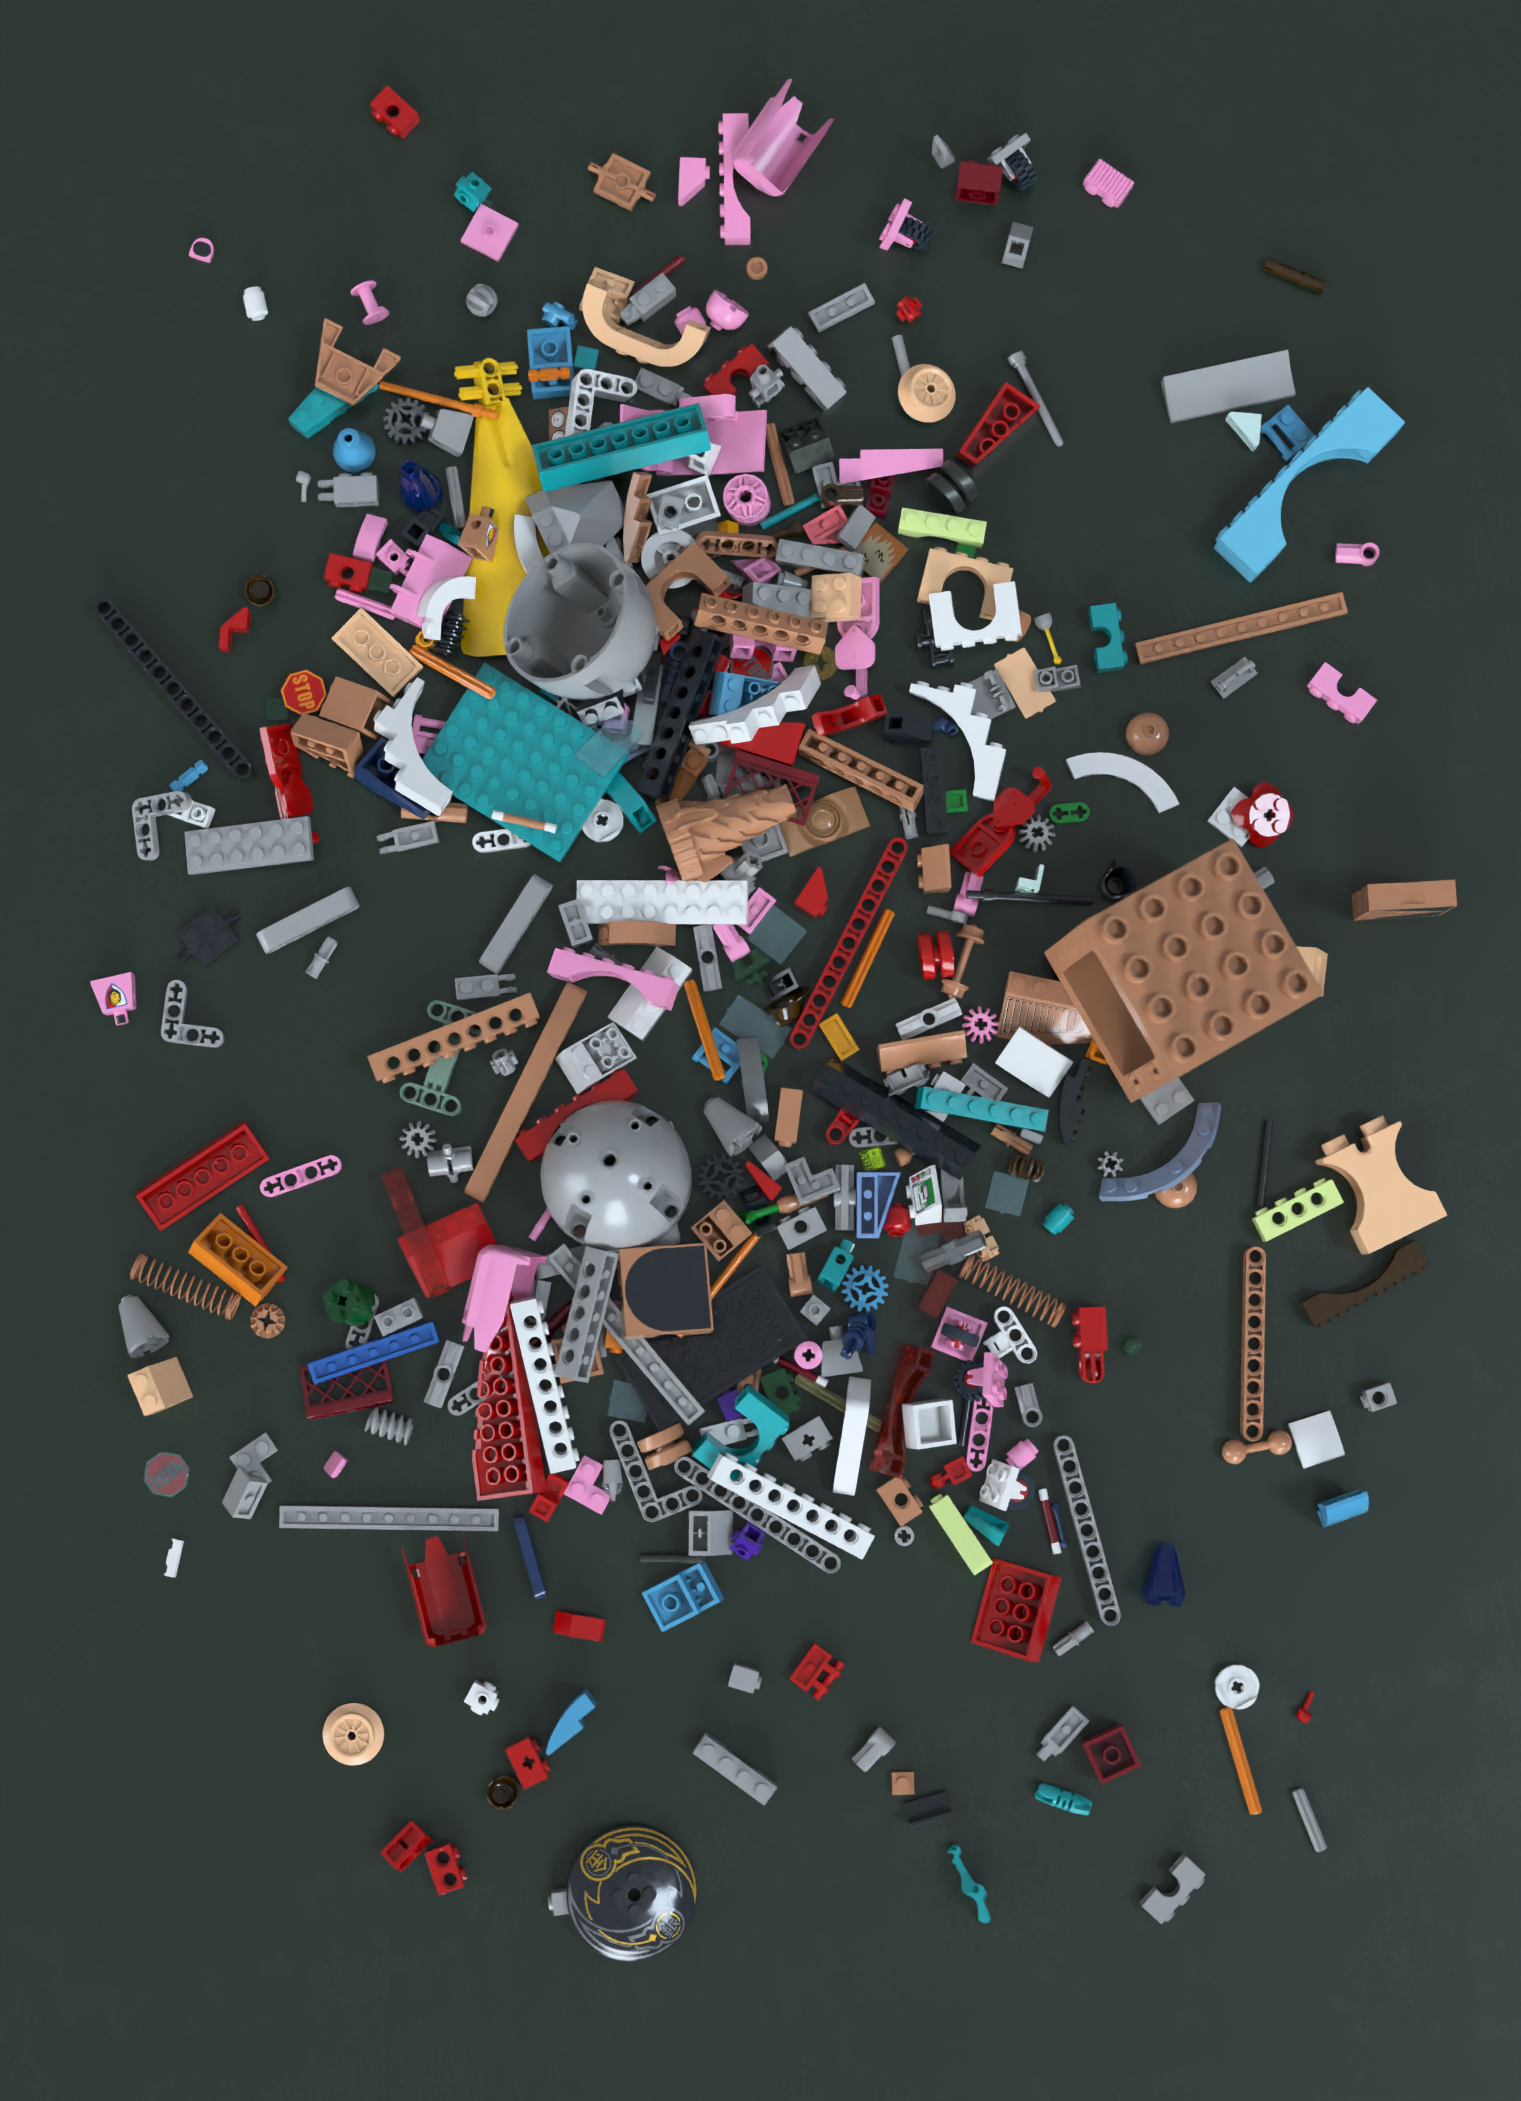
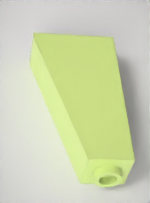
M940 1493L930 1500L932 1504L929 1505L930 1510L971 1572L976 1575L991 1565L993 1562L947 1494L942 1496Z

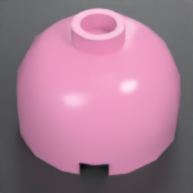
M717 290L713 291L706 304L707 316L712 320L710 325L719 331L722 328L726 330L737 329L749 315L742 306L734 300L731 301L726 298L725 294Z

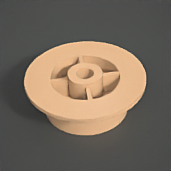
M920 364L907 370L901 377L898 385L899 402L904 411L915 420L925 423L937 422L946 417L954 406L956 397L954 385L950 377L940 368L929 364Z
M348 1703L341 1705L325 1721L323 1727L324 1745L328 1753L335 1760L343 1764L359 1765L366 1763L381 1749L384 1741L383 1723L378 1714L364 1704ZM354 1732L356 1738H352L349 1733Z

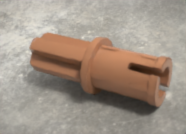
M998 1123L990 1134L1006 1143L1007 1147L1011 1146L1026 1156L1033 1148L1032 1144L1017 1136V1132L1013 1133Z

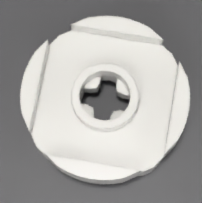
M601 799L583 826V832L595 842H608L615 839L623 828L621 809L616 803ZM599 815L608 817L605 826L602 824L597 825L596 822Z
M1233 1664L1219 1672L1215 1678V1692L1218 1699L1224 1705L1235 1709H1244L1255 1702L1259 1681L1251 1669L1240 1664ZM1234 1681L1237 1683L1242 1682L1243 1684L1240 1687L1241 1691L1239 1693L1231 1689Z

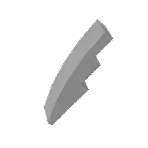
M647 663L641 672L643 690L637 693L630 743L652 747L664 665L660 667L654 705L643 704L649 663Z

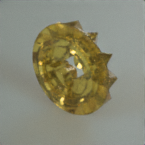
M823 646L821 658H823V661L830 663L825 664L822 671L819 669V665L812 664L818 662L819 654L807 652L804 658V667L815 665L820 680L830 678L837 670L835 652L827 646Z

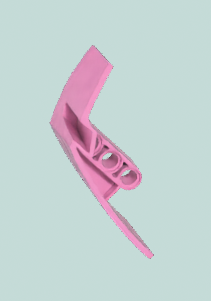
M730 394L679 399V408L696 403L700 404L709 441L722 446L710 475L764 472L767 410L735 411L736 396ZM622 404L620 405V423L661 413L664 410H643ZM689 456L640 468L646 472L656 471V475L660 476L704 475L688 467L690 462Z

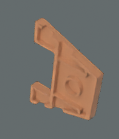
M325 318L315 387L355 406L400 362L401 357L383 348L373 368L334 348V345L343 327Z

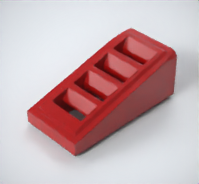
M747 1161L745 1164L746 1168L767 1198L772 1201L782 1189L781 1186L753 1163Z

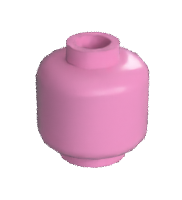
M689 306L676 314L675 325L682 336L686 324L690 320L706 325V321L698 308H691Z

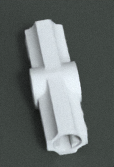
M952 998L895 1025L903 1041L961 1016L962 1012L956 999ZM925 1014L933 1015L935 1019L934 1024H925L923 1016Z

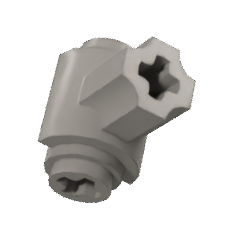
M750 850L741 858L737 857L735 859L733 857V863L729 864L720 873L725 881H748V896L757 889L754 886L757 879L754 875L763 868L761 863L763 859L758 853H752Z

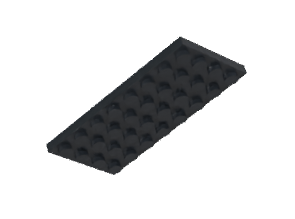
M762 1265L713 1297L711 1305L714 1330L711 1333L684 1335L682 1338L674 1334L645 1338L701 1406L709 1403L725 1391L808 1340L807 1335ZM626 1351L615 1357V1360L660 1432L682 1420V1417Z

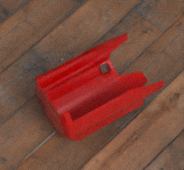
M463 1531L466 1551L448 1555L438 1536L426 1539L425 1562L408 1566L403 1548L401 1547L424 1641L430 1647H438L479 1636L487 1628ZM464 1556L465 1565L461 1564L460 1557ZM413 1569L417 1570L418 1577L414 1578Z

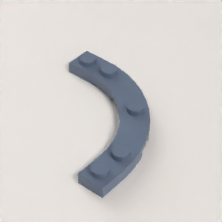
M1198 1103L1195 1124L1189 1140L1183 1149L1164 1166L1148 1174L1136 1177L1102 1178L1099 1194L1101 1201L1144 1199L1149 1194L1160 1190L1164 1192L1189 1176L1202 1162L1201 1158L1214 1142L1221 1112L1220 1103Z

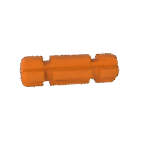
M557 367L543 368L540 371L531 369L528 372L530 382H538L540 379L541 381L558 380V378L562 380L570 379L571 376L569 367H561V369Z

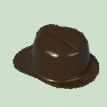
M808 986L800 988L783 999L769 1004L763 1011L770 1012L778 1026L790 1024L801 1016L803 1011L802 998L811 989Z

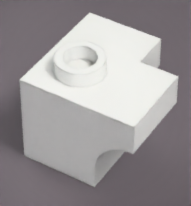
M710 441L711 450L689 455L690 462L688 467L709 476L722 446Z

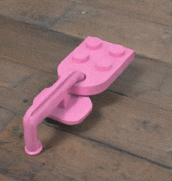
M878 577L862 578L861 620L837 622L838 631L843 638L835 647V663L842 670L856 669V687L849 685L845 688L844 693L847 697L857 701L867 697V668L872 666L875 661V643L871 639L876 634L880 621Z

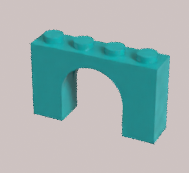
M748 1384L735 1399V1409L756 1425L759 1431L756 1440L745 1448L733 1449L725 1446L706 1431L692 1447V1455L709 1469L712 1468L719 1453L724 1456L727 1453L738 1458L737 1463L743 1466L746 1463L756 1466L764 1451H769L774 1446L775 1439L779 1435H784L789 1429V1415ZM734 1469L730 1473L732 1480L740 1476L739 1469Z

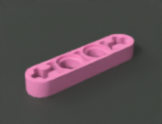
M333 1155L320 1158L264 1179L261 1182L260 1190L267 1197L281 1195L336 1175L342 1169V1162L337 1156ZM330 1159L333 1162H337L338 1165L335 1166L334 1171L328 1168L323 1170L326 1174L322 1175L318 1163L322 1162L321 1165L326 1166L329 1164L328 1160ZM310 1166L317 1169V1176L313 1179H309L305 1173L306 1169ZM288 1174H294L297 1177V1182L294 1186H288L285 1183V1178ZM281 1177V1184L285 1188L284 1190H281V1186L275 1187L273 1193L265 1190V1187L268 1186L267 1182L270 1181L271 1184L279 1183L277 1178Z
M981 1398L980 1402L973 1401L966 1463L972 1471H980L985 1467L993 1414V1405L987 1399L985 1406H990L989 1410L984 1408L976 1409L977 1404L982 1406ZM985 1412L987 1414L988 1420L985 1424H978L975 1417L977 1413ZM977 1433L985 1437V1442L981 1446H976L973 1443V1436ZM971 1447L977 1450L984 1449L983 1454L980 1452L978 1454V1459L982 1460V1463L978 1464L977 1468H974L973 1464L970 1463V1459L975 1457V1452H971Z

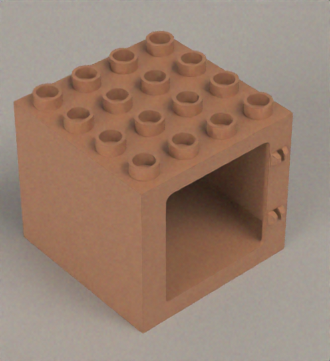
M1234 839L1227 841L1089 918L1044 952L1131 1103L1175 1080L1324 994Z

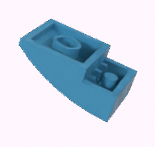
M570 326L527 330L530 370L537 369V371H540L543 368L557 367L561 369V367H569L571 375L570 379L562 380L558 378V380L541 381L540 379L538 382H531L533 400L570 397L572 380L574 378Z
M1357 1489L1318 1503L1320 1510H1317L1322 1526L1327 1527L1366 1513L1369 1508L1367 1491Z
M706 1562L704 1564H694L642 1592L662 1632L724 1599Z
M587 1688L571 1702L557 1722L546 1749L548 1756L584 1728L585 1721L582 1717L594 1709L597 1701Z

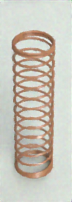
M139 1254L130 1272V1279L134 1280L139 1276V1283H143L147 1279V1286H151L155 1282V1290L162 1286L163 1293L170 1289V1295L174 1296L178 1292L179 1300L186 1295L187 1303L191 1302L194 1298V1306H198L202 1301V1309H206L210 1304V1313L218 1308V1316L225 1312V1318L228 1320L232 1319L239 1305L241 1295L236 1294L234 1296V1292H232L226 1307L219 1314L220 1306L226 1293V1289H224L218 1304L211 1311L219 1286H216L210 1301L204 1307V1300L211 1285V1282H209L202 1298L196 1304L197 1294L203 1282V1279H201L194 1295L188 1301L189 1291L195 1279L194 1275L186 1292L180 1298L181 1288L186 1279L187 1272L184 1274L178 1289L172 1294L173 1285L180 1270L177 1269L173 1281L167 1290L164 1291L166 1279L172 1266H169L164 1280L156 1288L158 1276L164 1262L161 1263L154 1280L148 1284L156 1259L153 1260L148 1274L141 1281L142 1270L148 1260V1256L145 1257L144 1254Z
M975 1254L968 1256L958 1277L963 1278L966 1273L964 1279L967 1280L980 1261L972 1285L987 1266L980 1284L981 1289L995 1269L987 1293L1003 1273L995 1292V1297L1010 1277L1002 1301L1005 1300L1012 1287L1018 1281L1010 1305L1025 1286L1017 1306L1019 1309L1033 1289L1025 1313L1040 1294L1032 1314L1034 1317L1048 1297L1040 1321L1055 1302L1047 1324L1049 1325L1051 1322V1327H1056L1067 1306L1065 1302L1061 1303L1056 1309L1058 1299L1055 1298L1048 1306L1050 1294H1047L1041 1301L1043 1291L1040 1290L1033 1298L1035 1286H1032L1025 1295L1028 1286L1027 1282L1018 1290L1020 1278H1017L1010 1286L1013 1275L1010 1274L1002 1283L1005 1270H1002L995 1278L997 1273V1266H995L987 1275L990 1262H987L980 1270L982 1258H979L972 1267Z

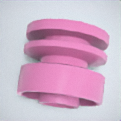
M749 474L738 475L731 479L724 488L723 500L731 518L738 524L745 526L757 525L769 514L771 507L769 493L762 480L756 476ZM751 498L750 501L743 502L745 499Z

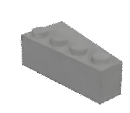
M790 326L783 330L765 348L769 353L774 351L777 354V361L782 366L792 370V377L799 384L802 385L804 383L806 385L805 391L825 411L846 393L845 385L838 377L835 378L830 373L831 368L825 361L821 362L816 356L818 353L810 344L807 346L802 340L804 338L802 333L797 328L793 329Z

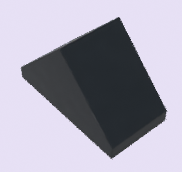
M792 966L762 983L770 1002H774L801 988V984Z

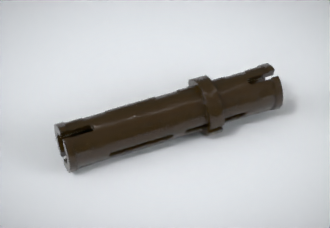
M1270 257L1267 258L1263 268L1264 271L1299 284L1301 288H1310L1322 294L1327 283L1326 280L1317 278L1308 271H1300Z

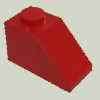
M820 867L816 869L794 902L795 906L815 919L818 915L823 916L829 907L826 904L828 896L823 872Z

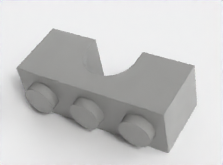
M1184 1853L1169 1869L1177 1878L1175 1890L1170 1893H1162L1153 1886L1139 1902L1161 1924L1164 1921L1168 1922L1175 1915L1174 1910L1178 1905H1184L1190 1898L1189 1893L1194 1888L1198 1889L1205 1881L1204 1877L1206 1874Z

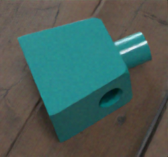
M843 1239L839 1248L834 1247L816 1283L835 1292L854 1258L851 1252L855 1244ZM835 1260H840L842 1264H838Z

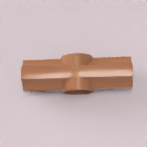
M448 803L440 816L428 815L424 820L466 823L468 805ZM401 807V818L423 820Z

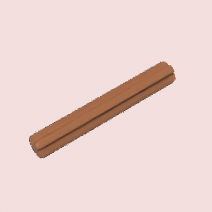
M769 423L766 424V439L783 505L789 506L794 504V497L775 424Z

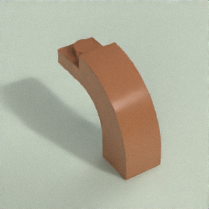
M614 921L599 924L598 945L675 946L676 924L647 921Z

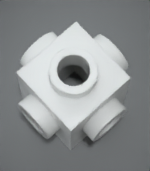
M476 1680L464 1702L472 1706L470 1709L479 1715L483 1713L488 1714L489 1710L494 1711L500 1699L496 1697L499 1692L496 1691L497 1687L487 1681L483 1684ZM480 1696H485L487 1700L483 1701Z

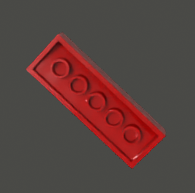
M243 1120L136 1191V1198L158 1229L162 1231L270 1158L247 1122Z

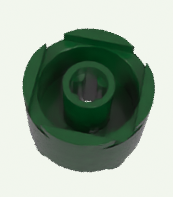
M342 1279L336 1281L323 1294L325 1311L334 1322L350 1326H361L373 1314L371 1310L373 1305H375V1295L367 1285Z

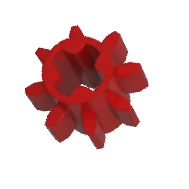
M907 296L896 305L899 309L896 314L902 322L907 319L911 323L922 314L920 311L922 304L917 297L911 299L910 296Z

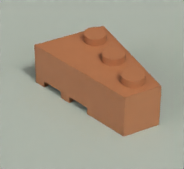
M304 713L290 731L294 746L317 759L319 756L330 761L329 766L333 768L339 766L348 771L347 776L354 778L355 767L365 757L359 732Z

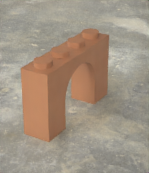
M695 542L690 546L684 547L680 555L674 560H670L659 574H655L650 578L646 585L651 598V606L654 609L657 624L659 625L658 632L667 641L683 628L680 619L664 602L665 593L671 584L680 579H694L701 583L713 596L717 597L731 585L729 577Z

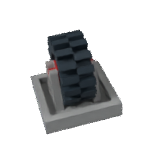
M1026 133L1021 137L1019 134L1015 135L1008 141L1004 149L1002 147L997 148L988 158V163H994L999 165V167H1003L1005 176L1022 191L1037 181L1036 172L1024 151L1031 140Z

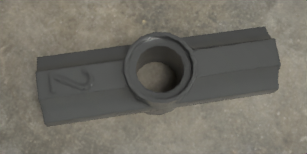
M977 1230L960 1238L954 1237L949 1239L939 1247L921 1254V1263L927 1273L947 1264H956L964 1260L968 1255L986 1248L985 1237L980 1230Z

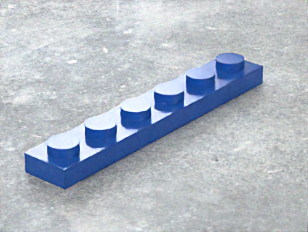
M431 1320L307 1362L313 1383L317 1384L438 1343L439 1339Z

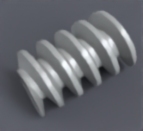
M376 1406L368 1418L365 1432L371 1427V1434L374 1435L379 1430V1436L383 1437L388 1433V1440H391L396 1435L397 1443H400L404 1438V1445H407L413 1429L412 1418L409 1417L406 1422H404L403 1415L395 1419V1412L388 1417L386 1409L379 1414V1407Z

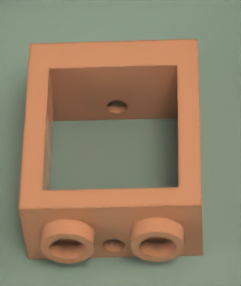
M781 1088L774 1142H778L780 1147L791 1148V1144H796L803 1090Z

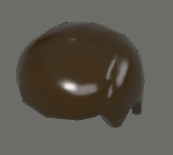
M256 574L251 576L245 583L244 593L249 603L258 607H264L271 604L276 598L277 587L269 576Z
M507 1775L493 1779L486 1789L488 1803L492 1808L500 1811L512 1808L520 1796L518 1783L514 1778Z

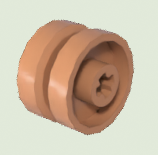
M680 1422L637 1441L641 1452L646 1453L653 1449L656 1451L645 1459L649 1470L661 1465H668L692 1451L688 1440H682L677 1443L673 1441L684 1434Z

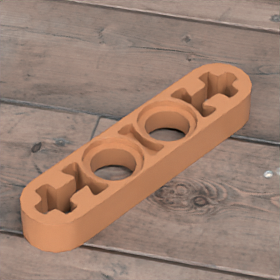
M703 531L696 537V544L705 553L772 558L776 556L778 549L776 539L766 535ZM709 539L710 542H707V545H703V542ZM729 539L733 541V544L728 548L721 546L724 540ZM746 541L754 543L751 549L746 550L742 546ZM768 544H772L769 550L765 549V547H768Z

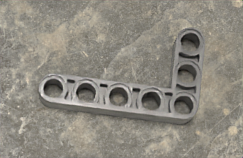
M616 1420L612 1423L610 1435L645 1520L655 1522L700 1503L703 1495L702 1490L695 1485L686 1486L658 1498L630 1426L624 1420ZM615 1425H624L626 1433L623 1436H617L614 1433ZM626 1444L633 1446V1455H623L622 1447ZM632 1465H639L642 1468L640 1476L634 1477L631 1475L630 1467ZM641 1485L648 1486L650 1489L649 1496L641 1497L638 1494V1488ZM690 1489H694L699 1493V1498L696 1501L688 1500L686 1493ZM671 1497L676 1498L679 1503L676 1509H669L666 1505L667 1499ZM655 1506L658 1509V1515L653 1518L647 1516L646 1508Z

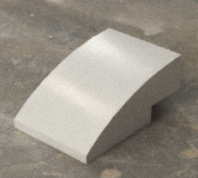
M1020 1026L995 1063L1032 1088L1050 1097L1074 1062Z

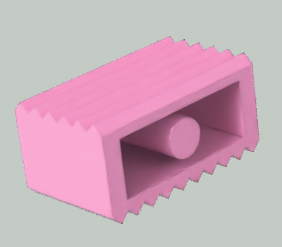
M1099 159L1086 176L1083 185L1086 186L1085 189L1088 193L1092 195L1097 194L1102 197V201L1107 206L1119 208L1131 191L1134 182L1112 166H1109V164H1106L1102 159Z

